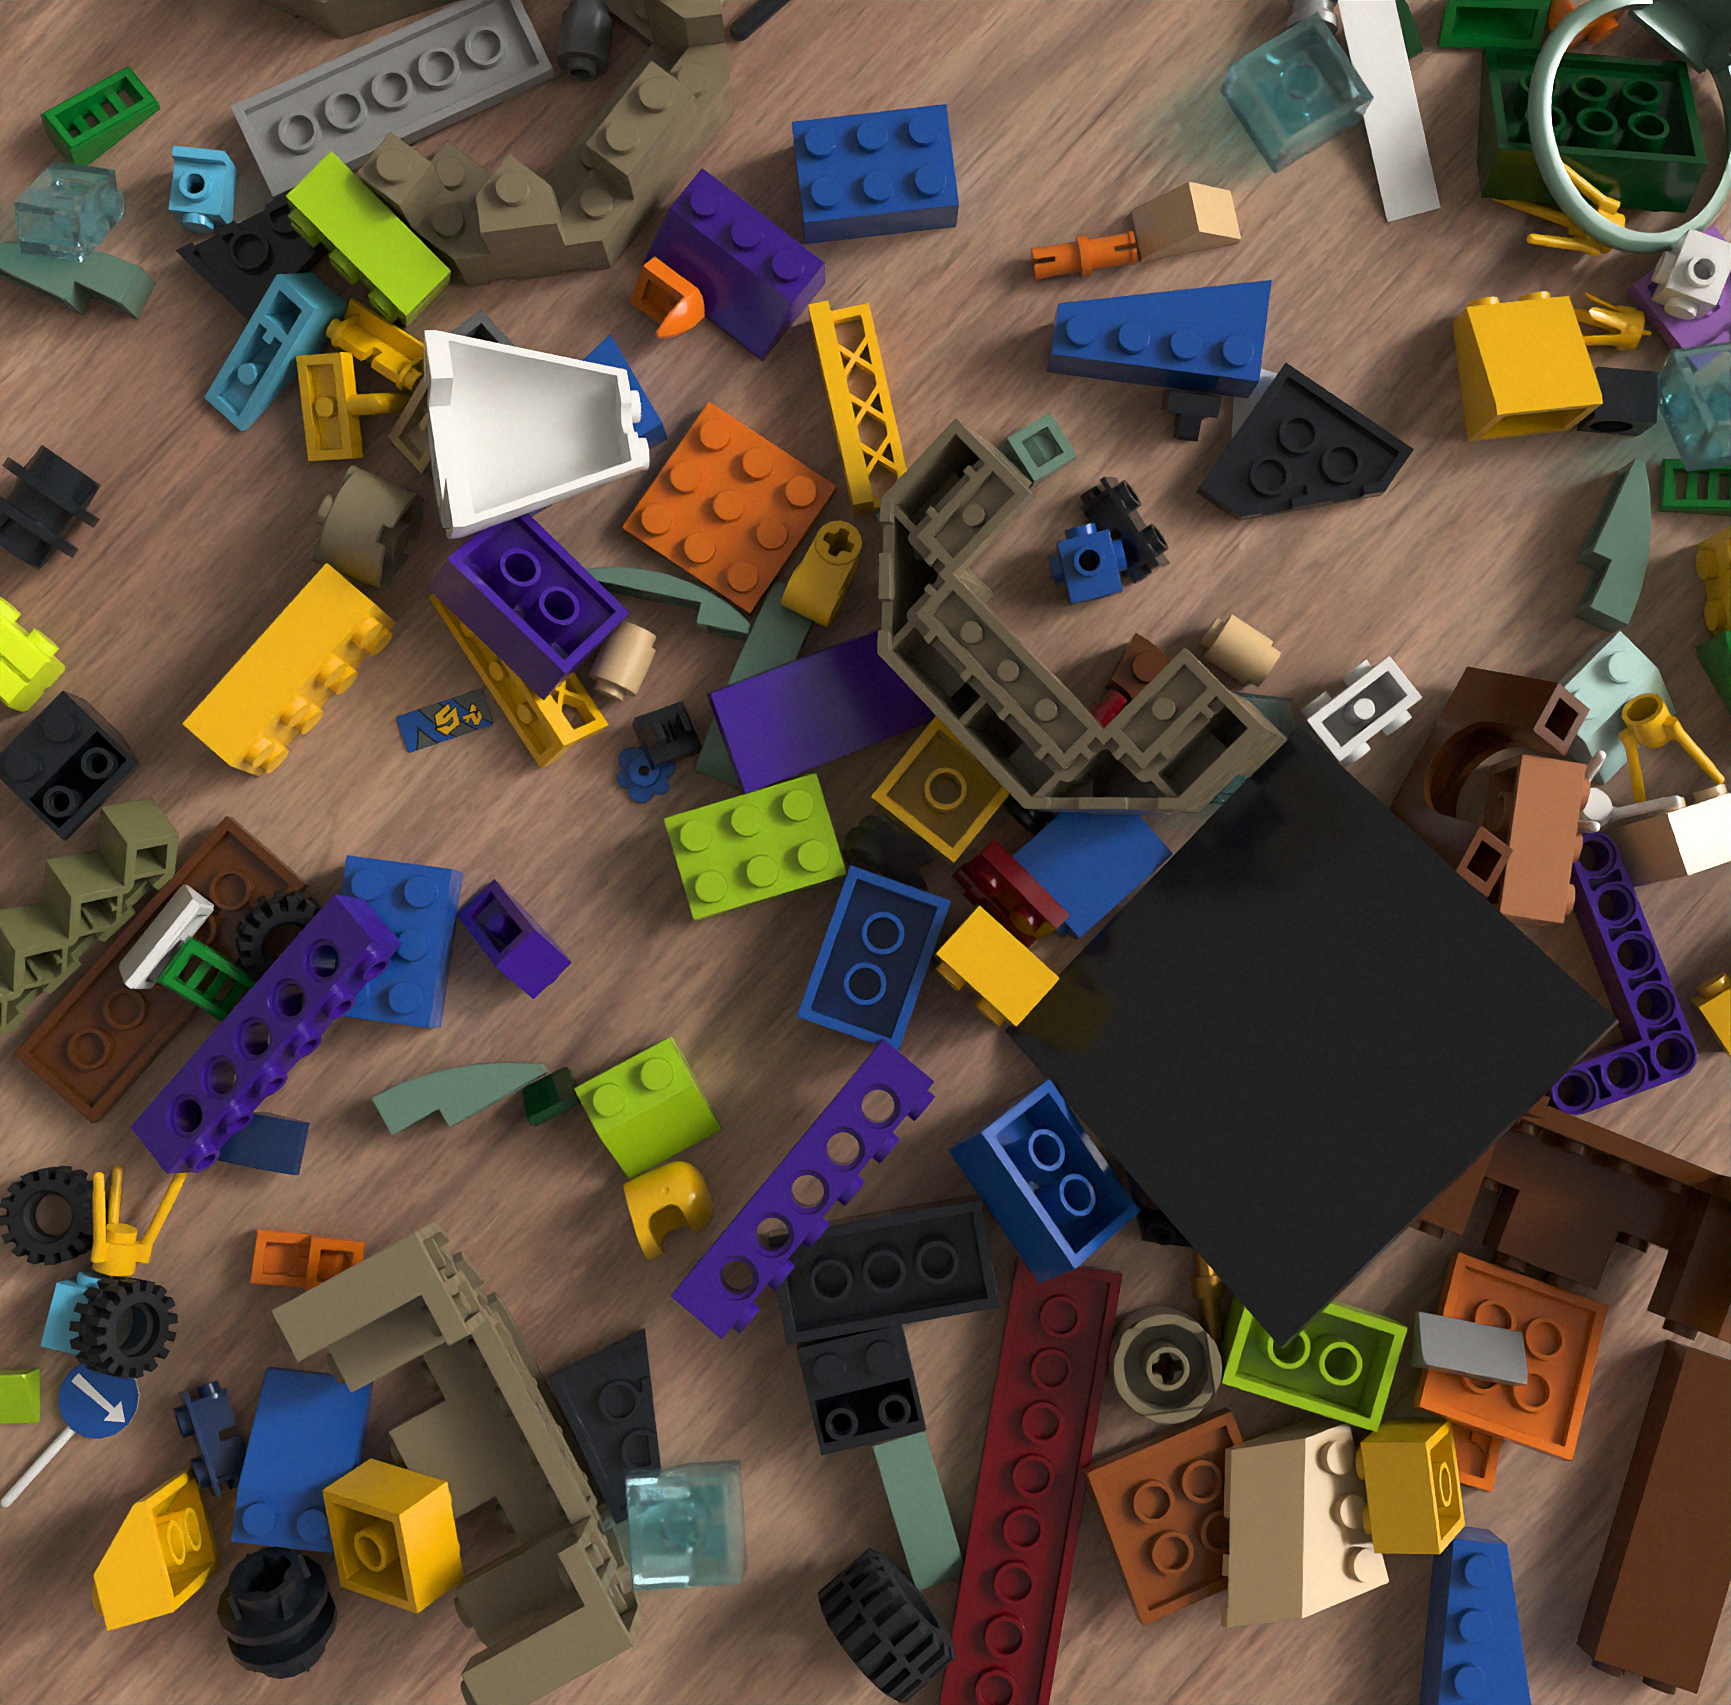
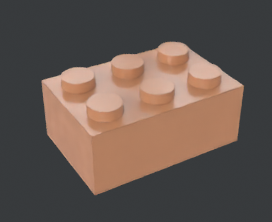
M1521 754L1491 765L1482 826L1513 849V852L1489 896L1485 898L1514 925L1540 927L1564 924L1565 916L1570 915L1573 909L1575 887L1573 884H1570L1572 863L1578 861L1583 844L1582 833L1577 831L1579 813L1585 809L1590 794V782L1588 779H1584L1586 764Z

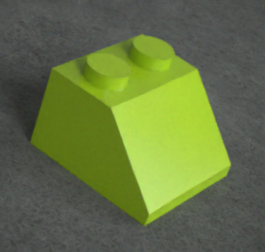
M674 1037L663 1040L574 1088L599 1137L629 1179L723 1129Z

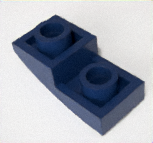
M253 1112L254 1117L250 1124L240 1132L233 1134L219 1150L220 1156L217 1159L218 1161L277 1173L299 1175L310 1123L270 1112Z

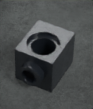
M1597 367L1594 369L1602 393L1603 404L1578 423L1577 431L1639 436L1657 423L1660 372Z

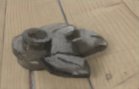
M869 815L862 818L858 827H853L845 836V846L842 852L850 865L875 874L879 871L883 877L925 892L928 890L918 867L931 863L936 854L934 849L924 839L910 832H898L890 819L877 815Z

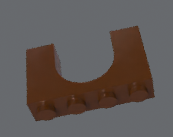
M1467 666L1389 810L1482 896L1488 897L1513 849L1483 826L1457 819V800L1465 781L1485 759L1507 748L1525 747L1565 756L1590 709L1557 682Z

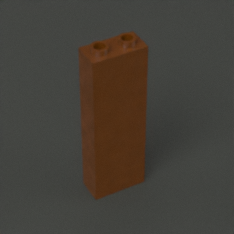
M1667 1339L1576 1644L1592 1658L1591 1665L1607 1674L1623 1678L1626 1670L1643 1676L1642 1682L1658 1691L1675 1695L1676 1688H1680L1697 1694L1731 1581V1360Z

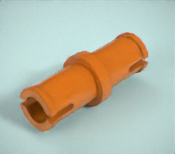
M1127 231V233L1093 239H1088L1086 234L1078 235L1074 242L1037 248L1036 246L1031 247L1032 264L1053 261L1035 264L1033 268L1034 279L1038 281L1042 278L1079 272L1081 277L1092 276V270L1129 264L1137 265L1136 248L1115 251L1133 247V244L1136 243L1134 232Z

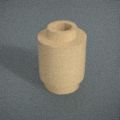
M1233 614L1229 616L1226 622L1217 617L1200 642V644L1208 648L1203 655L1205 660L1242 684L1249 681L1257 687L1262 684L1281 655L1279 650L1271 646L1273 640Z
M622 621L603 641L588 676L597 681L594 690L620 702H623L625 695L636 697L656 652L652 648L656 636L635 624Z

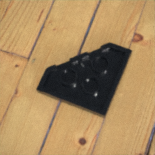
M1285 363L1196 493L1237 521L1377 497L1386 491L1414 449L1297 369Z

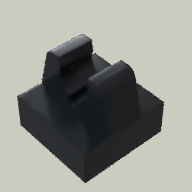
M1164 389L1161 409L1166 412L1176 413L1173 437L1178 440L1198 442L1202 416L1218 418L1221 397L1211 394Z
M683 701L635 717L632 726L651 770L697 755L702 749Z

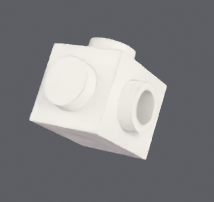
M1690 228L1674 243L1671 253L1664 251L1651 278L1652 282L1658 283L1651 301L1664 305V311L1676 318L1692 320L1696 317L1701 319L1717 305L1731 271V243Z

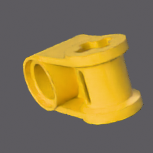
M841 520L831 521L820 528L802 563L793 572L783 593L781 606L826 628L832 624L859 565L862 540L857 528ZM837 548L844 550L839 552L837 557L831 555L836 552Z

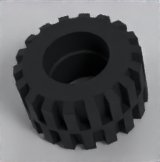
M872 1548L865 1550L818 1592L822 1614L848 1656L880 1691L900 1703H906L956 1658L952 1639L943 1622L926 1598L891 1559Z

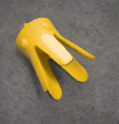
M1585 292L1587 299L1606 309L1592 307L1590 310L1574 309L1577 321L1609 331V334L1583 336L1586 346L1612 345L1620 351H1633L1639 344L1642 335L1650 336L1652 334L1651 331L1644 330V312L1636 310L1635 307L1613 306Z

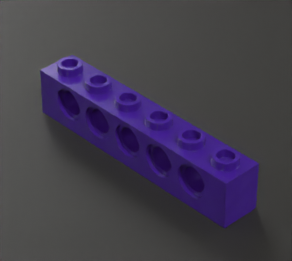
M333 895L130 1126L166 1174L199 1173L212 1166L220 1156L219 1150L230 1137L250 1124L254 1117L253 1111L267 1096L277 1092L286 1083L288 1078L286 1074L293 1066L319 1046L322 1040L321 1035L334 1020L344 1016L352 1009L356 1002V995L369 981L380 976L388 968L391 961L390 957L402 943L364 899ZM337 955H338V956H339V964H338V967H337V969H336V968H335V960H336V957H337ZM304 994V1005L302 1007L301 999ZM268 1035H270L269 1045H268Z
M882 1039L677 1286L671 1297L719 1338L722 1339L731 1328L740 1334L760 1309L753 1303L755 1298L766 1285L775 1291L795 1267L788 1258L801 1243L810 1249L830 1225V1222L823 1217L836 1200L845 1206L864 1184L865 1180L858 1175L871 1158L880 1164L895 1147L900 1138L893 1131L902 1120L908 1116L915 1121L932 1102L935 1096L928 1089L934 1081L887 1041ZM873 1090H883L893 1098V1111L884 1120H872L862 1110L863 1098ZM841 1132L851 1134L859 1144V1151L856 1157L844 1163L832 1159L827 1151L829 1139ZM811 1175L819 1179L824 1188L822 1198L814 1204L799 1202L792 1191V1185L797 1178ZM767 1218H777L786 1225L788 1239L779 1246H768L758 1236V1225ZM732 1261L746 1263L753 1273L752 1283L741 1289L729 1286L723 1278V1267Z

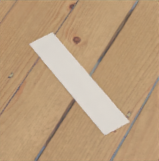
M1337 0L1387 222L1439 209L1441 207L1395 0Z

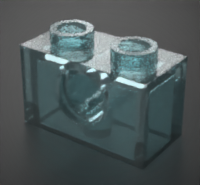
M54 161L14 202L21 253L84 262L93 250L104 241L105 236L116 223L120 222L123 218L125 201L122 191L117 190L115 170Z

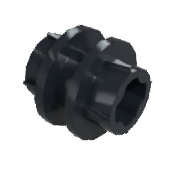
M43 445L40 446L24 467L8 457L2 466L18 478L4 497L0 495V546L38 570L43 567L57 549L73 558L78 548L63 537L77 518L93 528L100 519L86 509L101 485Z
M270 1547L252 1554H246V1557L236 1565L230 1574L228 1586L220 1596L217 1615L224 1634L227 1635V1641L233 1658L239 1665L248 1671L264 1673L271 1678L283 1679L294 1677L305 1671L309 1672L310 1668L318 1662L325 1651L328 1640L336 1629L338 1616L335 1603L328 1591L329 1585L320 1564L308 1556H303L302 1553L296 1555L288 1548Z

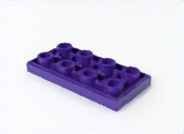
M881 628L706 693L741 793H750L929 723L934 719L935 716L931 709L878 655V630H881Z

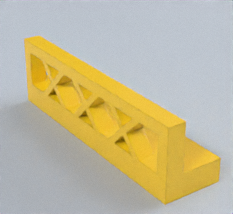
M828 300L808 304L809 323L853 516L880 511V499L882 496L873 498L869 476L877 464L896 474L897 480L907 469L869 303L833 311L830 310ZM861 320L865 337L855 353H852L838 344L834 325ZM866 349H868L871 364L861 358ZM841 357L849 361L845 368L843 367ZM855 366L869 373L875 379L876 387L866 402L849 393L847 378ZM878 397L882 413L872 407ZM852 405L860 410L856 418ZM866 415L885 425L887 436L877 452L860 442L858 427ZM889 445L893 462L883 457ZM864 455L872 459L867 468Z
M433 593L428 597L540 769L556 762L571 746L602 732L609 725L574 672L545 700H542ZM563 703L577 708L587 724L573 730L562 713Z

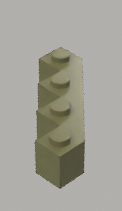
M152 798L101 807L98 850L47 859L45 861L43 902L0 910V1035L11 1033L27 1018L23 1010L43 991L51 995L81 966L77 958L97 939L105 943L136 913L132 906L152 886L160 890L175 876L179 833Z

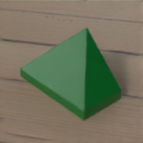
M1445 0L1437 40L1438 47L1484 48L1489 46L1540 50L1551 0Z

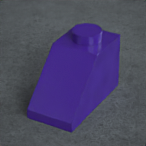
M495 879L457 914L495 967L532 999L536 998L548 985L552 984L572 963L552 937Z

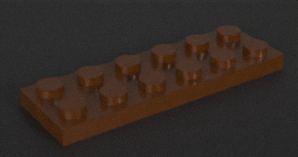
M226 816L177 870L175 876L160 889L14 1053L17 1058L92 1124L99 1123L200 1010L198 1006L159 982H156L151 989H130L125 985L119 970V965L123 958L183 884L188 885L214 905L213 912L194 934L193 938L240 964L242 961L235 942V938H238L236 927L238 921H244L243 911L249 905L254 909L258 906L256 899L262 895H265L267 900L274 898L273 891L283 890L286 896H291L292 890L302 892L303 894L310 886L233 817ZM194 954L177 978L187 982L203 959ZM212 966L196 988L205 992L220 970Z

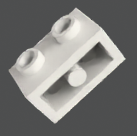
M1390 656L1373 667L1366 659L1341 678L1347 687L1331 698L1325 691L1300 710L1306 719L1297 726L1304 730L1337 762L1341 761L1345 768L1371 749L1366 741L1377 732L1382 730L1388 736L1410 720L1412 716L1407 709L1422 698Z

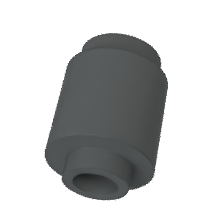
M571 0L569 8L562 15L557 64L566 71L568 77L576 81H593L596 77L604 75L608 70L613 20L609 16V7L600 0Z

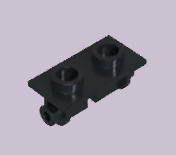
M1103 477L1100 481L1106 490L1101 492L1099 487L1095 486L1082 494L1080 498L1085 505L1081 509L1090 523H1095L1097 532L1109 529V532L1112 533L1118 529L1122 536L1119 539L1122 542L1127 563V570L1121 572L1124 578L1130 576L1134 584L1152 574L1148 567V564L1151 562L1155 568L1165 567L1170 564L1164 555V552L1169 548L1156 526L1152 523L1146 526L1136 509L1141 506V502L1130 484L1125 480L1119 483L1116 477Z

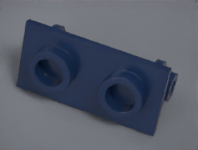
M218 1380L197 1387L199 1397L191 1400L188 1392H179L182 1405L173 1408L182 1438L192 1436L198 1453L197 1457L190 1459V1464L199 1490L209 1487L211 1495L218 1498L222 1496L218 1484L227 1481L229 1490L238 1488L246 1451L240 1434L222 1441L219 1439L218 1431L237 1423L227 1395V1389H220Z

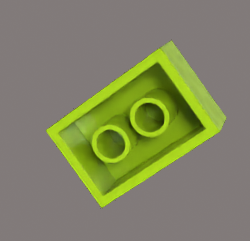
M332 151L286 195L291 211L288 218L292 221L290 225L313 248L321 242L331 252L328 257L331 260L330 265L351 286L360 281L370 291L367 295L370 298L369 304L389 322L393 323L398 319L407 327L449 285L451 270Z
M817 773L664 818L692 916L696 922L705 921L841 880L847 876Z
M1234 1295L1222 1334L1223 1340H1220L1218 1347L1222 1362L1221 1383L1378 1432L1408 1327L1392 1318L1333 1300L1285 1348H1280Z

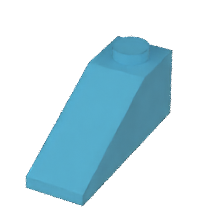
M313 272L277 274L204 398L240 431L248 430L298 376L296 356L318 354L325 347L330 339L326 336L327 327L335 318L341 321L347 311L348 304Z

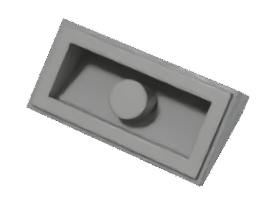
M1419 1311L1416 1312L1410 1366L1513 1387L1527 1385L1528 1371L1523 1332Z

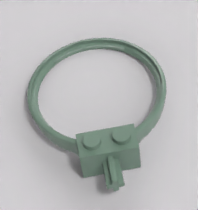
M1590 0L1567 14L1545 40L1533 68L1528 93V126L1532 150L1543 181L1553 199L1579 229L1597 242L1610 248L1633 254H1655L1668 251L1673 248L1674 243L1690 228L1702 232L1714 219L1726 200L1731 189V0ZM1629 10L1628 15L1699 74L1705 72L1707 68L1714 79L1723 107L1726 127V155L1722 177L1717 190L1706 207L1697 216L1684 225L1665 232L1643 233L1632 231L1609 221L1599 214L1581 196L1563 166L1555 143L1551 116V98L1553 83L1560 60L1568 45L1583 28L1598 17L1614 11Z

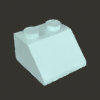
M1621 631L1598 641L1558 682L1590 709L1567 752L1578 763L1586 764L1587 766L1596 752L1604 751L1606 758L1593 777L1600 785L1606 784L1627 762L1625 747L1618 737V734L1627 727L1621 717L1622 710L1627 702L1641 694L1655 693L1662 698L1671 716L1676 713L1659 669Z

